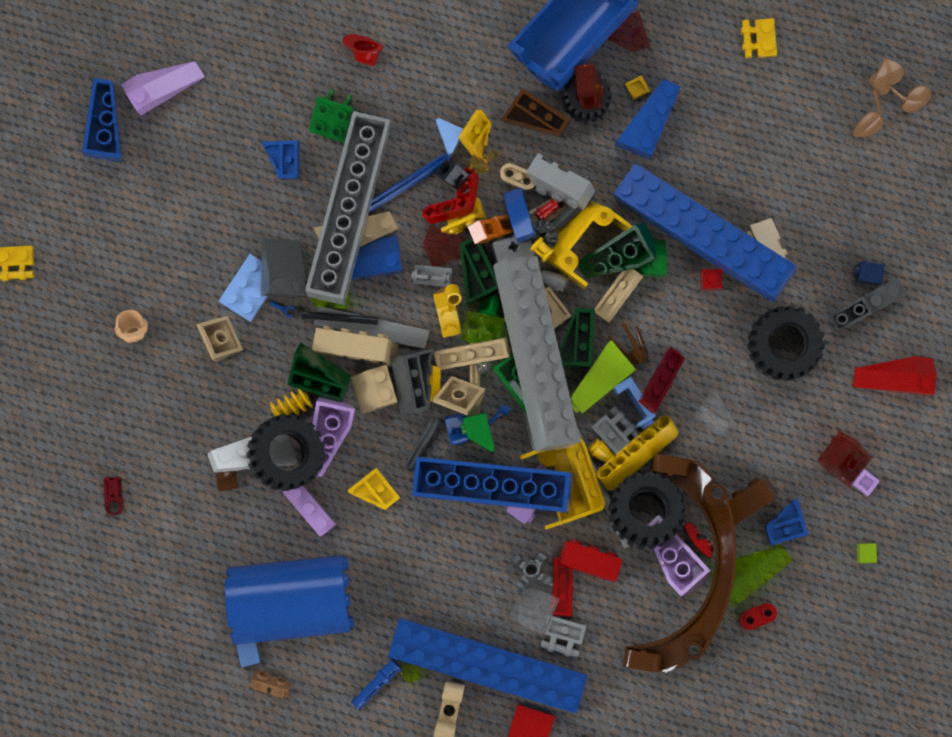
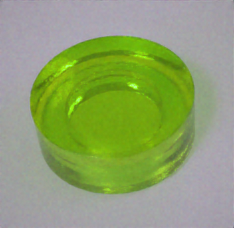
M411 663L403 666L401 675L406 682L411 683L419 679L421 674L419 666Z

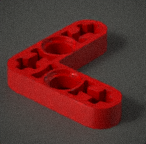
M473 167L464 169L468 177L457 190L455 199L429 205L423 210L422 216L429 224L466 216L474 210L479 175ZM471 188L469 192L464 194L467 189ZM452 207L450 211L445 213L448 208Z

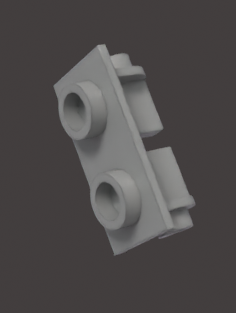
M415 265L411 278L413 279V284L446 287L451 284L452 268Z

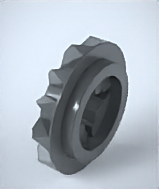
M538 220L533 223L537 237L531 239L532 245L539 239L540 233L547 231L548 233L543 238V242L552 248L558 240L555 226L546 220Z

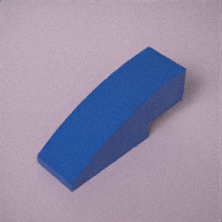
M522 188L505 193L506 207L518 243L536 238L537 235Z

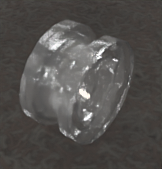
M492 361L476 363L479 374L491 373Z

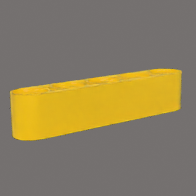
M664 415L658 418L598 469L597 477L606 490L616 489L626 477L633 475L655 454L677 437L678 429L670 416Z

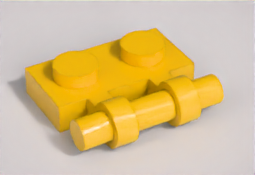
M774 18L755 19V27L750 26V20H743L741 34L744 38L742 49L745 51V58H752V51L757 50L758 58L776 57L777 46ZM751 34H756V43H751Z
M33 246L0 247V267H2L0 280H27V278H34L33 270L26 271V266L34 265ZM19 266V271L9 272V267Z

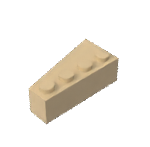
M323 326V329L316 328L312 350L317 353L337 357L346 356V358L359 361L364 359L379 364L381 361L388 366H392L390 357L397 355L399 344L388 339V336L383 334H377V337H373L368 332L359 331V334H354L349 329L341 328L340 332L334 331V327Z

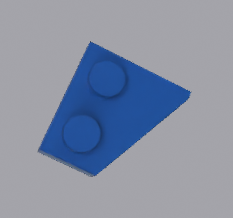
M298 140L262 142L271 163L275 167L278 178L281 180L299 179L300 142Z
M798 499L790 502L764 526L770 545L808 535Z

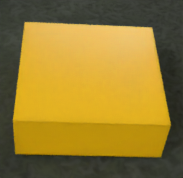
M642 75L624 84L633 101L650 93Z

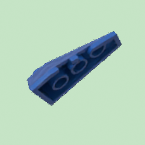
M398 236L379 238L360 247L351 280L403 273Z

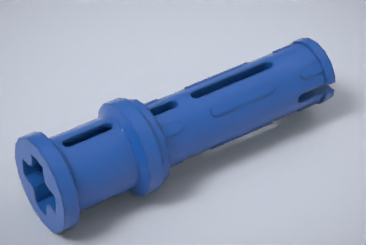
M391 657L388 659L389 662L381 670L377 671V676L351 701L358 710H361L381 687L391 682L390 679L398 671L401 672L403 670Z

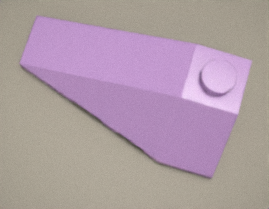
M193 61L138 74L121 85L132 105L141 116L205 76L197 63Z

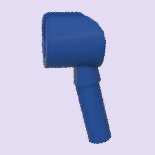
M273 301L270 303L271 306L284 312L288 318L293 316L287 314V309L291 308L296 311L293 306L285 307Z
M507 404L501 405L496 414L488 421V424L491 426L501 414L507 417L512 408Z

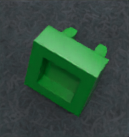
M492 295L482 299L478 316L482 319L490 317L492 320L500 318V315L497 314V311L502 309L499 305L500 298Z

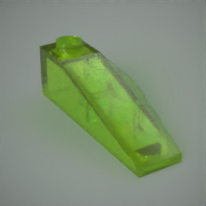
M782 544L736 559L735 578L729 599L731 606L735 607L793 561Z

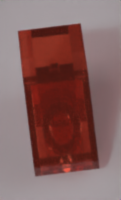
M595 65L575 66L577 97L582 109L601 108L604 90Z

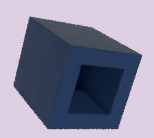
M861 261L858 263V266L855 265L853 277H856L855 282L879 286L882 284L885 265Z

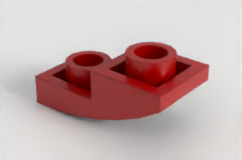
M692 522L682 525L692 544L704 556L712 557L711 552L714 551L710 540L707 541L706 538L698 540L697 536H700L697 526L692 525Z

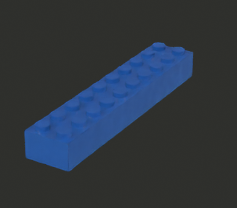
M636 163L613 193L615 201L773 303L796 272L795 264Z
M401 617L399 618L388 657L576 714L588 676L583 672Z

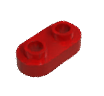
M770 603L760 604L743 611L739 616V624L746 630H753L774 621L777 616V610ZM767 609L770 610L768 617L764 615V611ZM747 617H752L753 621L751 624L746 622Z

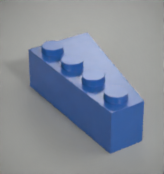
M93 78L82 153L84 157L122 162L114 83L111 80Z
M663 79L618 138L615 146L650 160L681 86Z

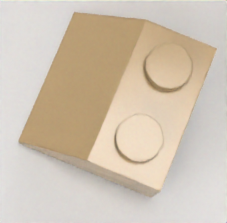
M387 365L370 369L351 377L361 414L398 403Z

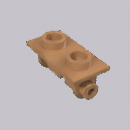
M256 670L250 683V687H253V690L267 693L268 687L272 688L270 695L281 699L288 697L289 689L292 685V682L288 681L285 677H275L269 675L266 671Z

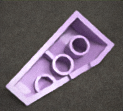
M319 396L317 399L313 424L315 425L313 429L316 432L320 431L322 436L319 439L325 443L322 452L326 453L325 459L322 460L323 467L317 472L318 477L323 476L352 427L355 408L344 401L339 402L323 396Z
M658 515L647 526L660 524L663 519ZM677 534L671 541H667L665 545L661 547L658 545L654 549L668 583L681 597L699 589L713 576L710 569Z

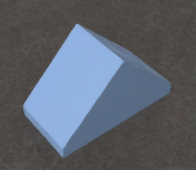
M438 118L436 119V125L447 154L451 158L460 142L458 137L463 129Z

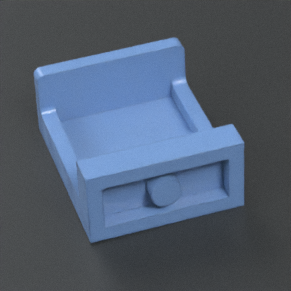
M631 377L611 390L615 397L626 391L643 417V420L635 425L637 428L641 427L643 430L654 423L653 418L656 415L655 413L652 414L638 402L642 393Z

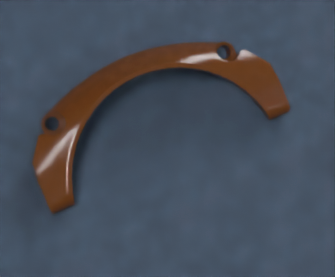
M655 454L652 473L656 474L657 472L662 474L661 476L664 478H670L671 482L677 484L695 501L709 524L715 547V570L712 584L697 613L684 626L667 637L646 644L625 647L624 667L667 673L686 664L688 658L691 660L700 659L718 630L728 606L735 578L736 536L726 489L722 485L714 484L715 477L698 461ZM716 487L723 490V496L719 499L712 496V490ZM690 646H698L700 652L697 655L690 654L688 651Z

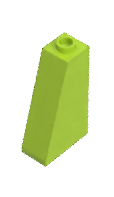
M612 340L608 342L570 398L573 411L576 414L580 412L582 415L636 370Z

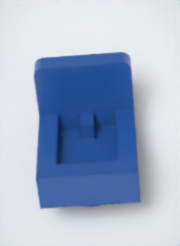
M459 413L444 417L451 445H462L469 441L467 434L463 435L460 425L464 423V414Z

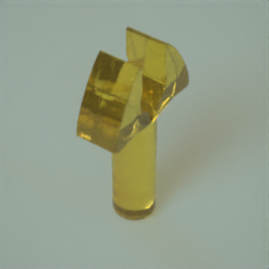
M493 150L482 158L473 155L470 160L469 169L471 170L476 166L475 173L489 171V164L487 163L496 158L499 152Z

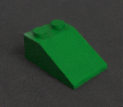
M512 352L510 357L502 359L491 368L527 415Z

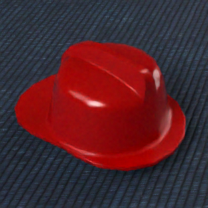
M355 34L346 35L342 40L345 46L352 49L357 62L369 66H375L379 52L384 48L382 44L368 37Z

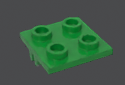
M330 88L325 98L317 96L309 132L345 143L354 107L350 106L352 95L348 94L343 104L331 101L335 90Z

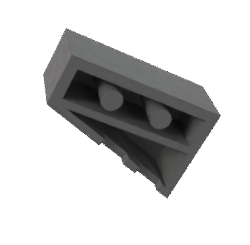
M434 348L416 350L390 357L401 413H417L430 409L431 385L429 384L430 373L433 370L431 355L434 354Z

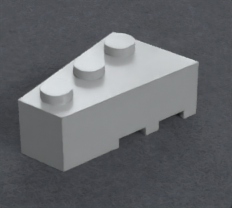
M538 153L526 171L535 185L536 191L543 196L546 194L551 196L557 202H566L574 209L578 207L584 210L596 192L591 182L570 170L568 173L558 168L559 164L553 162L551 165L544 161L543 155Z

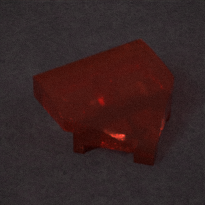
M639 11L631 13L608 38L609 41L632 53L651 47Z
M430 225L423 242V247L431 261V265L437 267L459 257L460 243L464 242L465 238L443 233L441 229Z

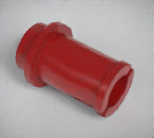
M551 199L541 208H536L534 214L538 220H547L549 215L559 209V205L554 199Z

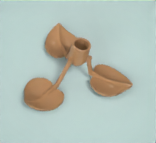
M883 58L879 70L869 80L870 85L874 88L872 93L875 97L878 112L871 111L859 121L852 135L855 137H866L877 133L882 128L884 119L881 117L882 111L878 94L885 95L891 90L904 100L902 109L905 112L911 113L921 109L928 103L932 96L930 89L924 85L916 86L908 93L907 97L903 96L891 86V84H896L902 79L904 74L903 68L897 62Z

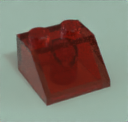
M839 431L825 451L821 453L817 462L827 472L850 488L853 481L862 469L866 467L872 457L855 438Z

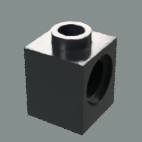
M447 159L444 160L435 173L441 180L456 190L460 188L468 177L464 170Z

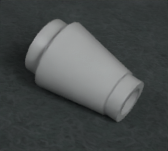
M543 270L541 273L543 283L557 292L565 291L569 282V278L565 274Z

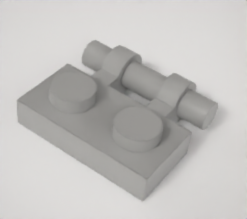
M614 406L610 410L615 416L612 420L607 415H604L591 428L616 455L630 443L627 438L628 435L631 434L636 438L640 433L636 429L635 424H631L625 417L626 414ZM618 421L626 429L623 433L615 425Z
M548 615L543 634L551 637L550 641L541 640L540 647L547 649L548 652L553 653L555 651L564 654L566 657L573 656L578 658L579 650L572 647L574 643L582 644L586 625ZM556 639L566 640L567 645L556 644Z

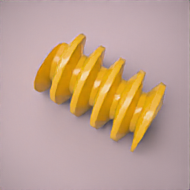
M297 388V395L291 391V398L283 395V402L279 398H277V405L270 402L274 416L276 417L281 414L289 415L293 414L292 412L299 415V408L304 412L307 411L306 405L313 408L307 391Z

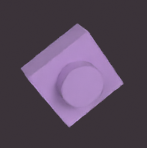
M862 469L851 485L864 495L869 496L879 483V480L865 469Z

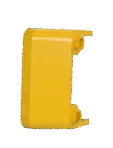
M591 201L584 210H581L557 232L558 240L552 247L555 251L546 260L547 263L560 273L565 274L567 278L583 290L586 289L588 283L573 272L578 265V257L570 251L592 221L600 226H607L612 222L624 232L632 227L631 224L610 208Z
M581 438L579 443L568 448L539 452L534 450L520 456L522 460L537 455L540 464L544 467L554 466L556 471L573 474L569 513L557 512L559 521L544 526L545 530L604 509L605 499L587 447Z

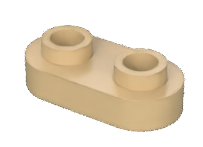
M511 163L502 166L500 177L503 182L517 188H522L524 191H530L535 187L526 169ZM511 171L513 176L507 177L506 172ZM526 178L530 180L528 185L523 183V180Z

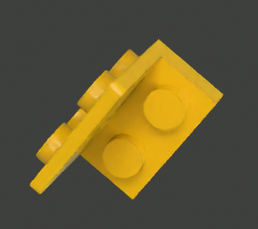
M476 197L475 208L470 214L447 220L448 225L441 228V231L449 233V235L454 233L459 235L466 232L465 228H468L469 225L479 220L487 219L480 199Z

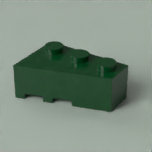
M472 238L460 243L466 304L471 305L498 292L499 289L493 264L483 243L475 244Z
M575 308L559 348L563 367L587 369L592 367L595 309Z
M300 342L294 353L287 385L343 402L352 375Z

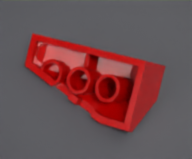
M912 356L855 368L853 387L922 396L935 395L937 375L933 358Z

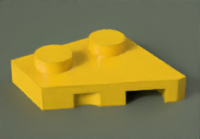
M482 110L474 112L458 137L478 163H483L485 157L482 156L483 148L488 144V134L491 128V122Z
M377 468L347 490L348 493L384 510L400 499L399 495Z

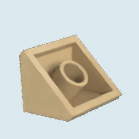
M228 316L197 324L213 361H221L243 350Z
M451 376L434 397L433 402L462 414L475 416L485 394V388Z

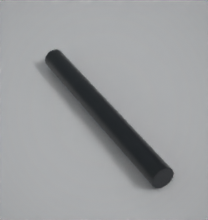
M302 311L301 314L302 319L378 325L379 319L378 317Z

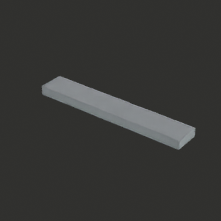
M318 306L316 311L322 313L362 316ZM378 319V325L314 320L313 324L321 327H334V330L341 331V328L349 329L354 334H359V331L368 332L373 337H377V334L387 335L388 339L395 343L426 349L429 330Z

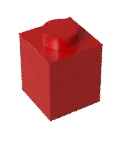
M702 269L700 272V291H720L722 289V269Z

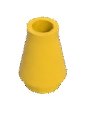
M598 438L588 447L591 456L605 463L614 456L604 441H600Z

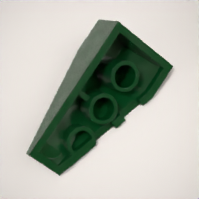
M645 222L635 224L579 260L578 267L585 279L642 267L656 258L654 238Z

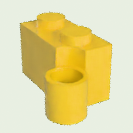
M450 284L445 287L444 292L433 295L443 338L462 334L455 306L461 302L462 297L459 287L455 284Z

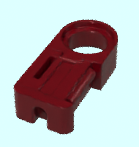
M106 477L103 480L105 511L112 516L121 514L124 509L123 497H120L122 495L121 477ZM114 501L118 502L120 506L119 510L115 513L111 512L109 508L110 504Z

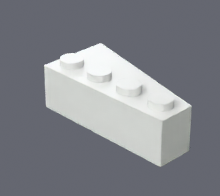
M279 435L271 441L269 452L276 466H290L297 462L288 435ZM252 437L210 451L207 455L214 473L250 469L248 466L250 458H247L246 452L249 451L247 445Z

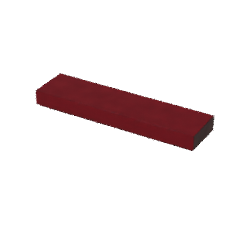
M672 346L666 350L638 401L652 414L659 408L685 360V357Z

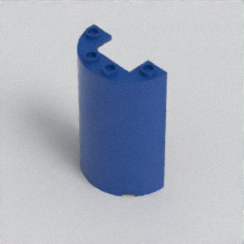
M549 0L507 47L519 62L522 61L527 70L539 81L551 89L561 90L638 7L639 0Z
M335 555L228 567L226 575H229V579H225V601L228 626L233 629V633L230 634L233 644L241 645L351 632V627H354L353 615L350 616L347 606H350L351 603L350 595L346 594L345 587L349 586L348 574H346V569H349L348 557Z

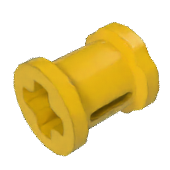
M542 237L530 248L531 251H534L542 258L541 261L543 263L555 251L554 248L551 249L543 242Z

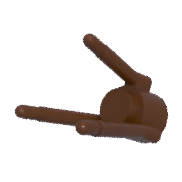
M622 323L634 347L630 351L632 355L612 336H609V339L629 359L630 363L634 361L638 365L649 358L648 350L645 347L638 326H635L640 346L637 345L627 325Z

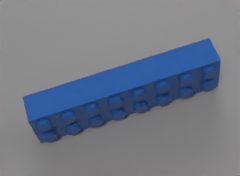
M416 457L412 496L569 513L573 474L561 471Z

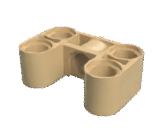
M450 680L445 681L442 695L443 700L439 718H437L434 737H454L457 714L465 684ZM452 705L455 708V712L448 715L444 712V707Z

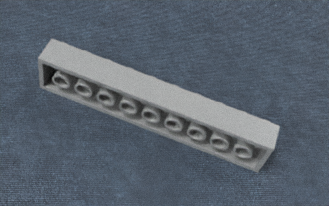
M353 111L305 289L307 297L345 305L391 130L390 119Z
M537 256L504 258L493 265L535 452L571 447L579 443L580 438Z

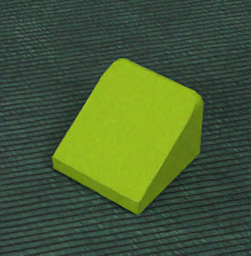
M876 543L856 544L857 563H877Z

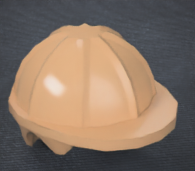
M126 310L117 316L114 330L116 335L127 343H136L143 339L148 329L147 320L138 311Z

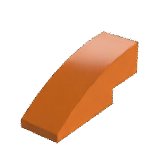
M509 215L479 220L468 226L475 244L490 242L496 238H505L514 234Z

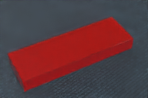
M553 557L552 616L572 617L573 569L558 565L559 557Z

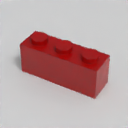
M574 539L563 543L558 565L609 582L617 581L623 560L617 557L618 554L607 551L606 554L599 552L600 548L589 545L588 548L581 546L582 542Z

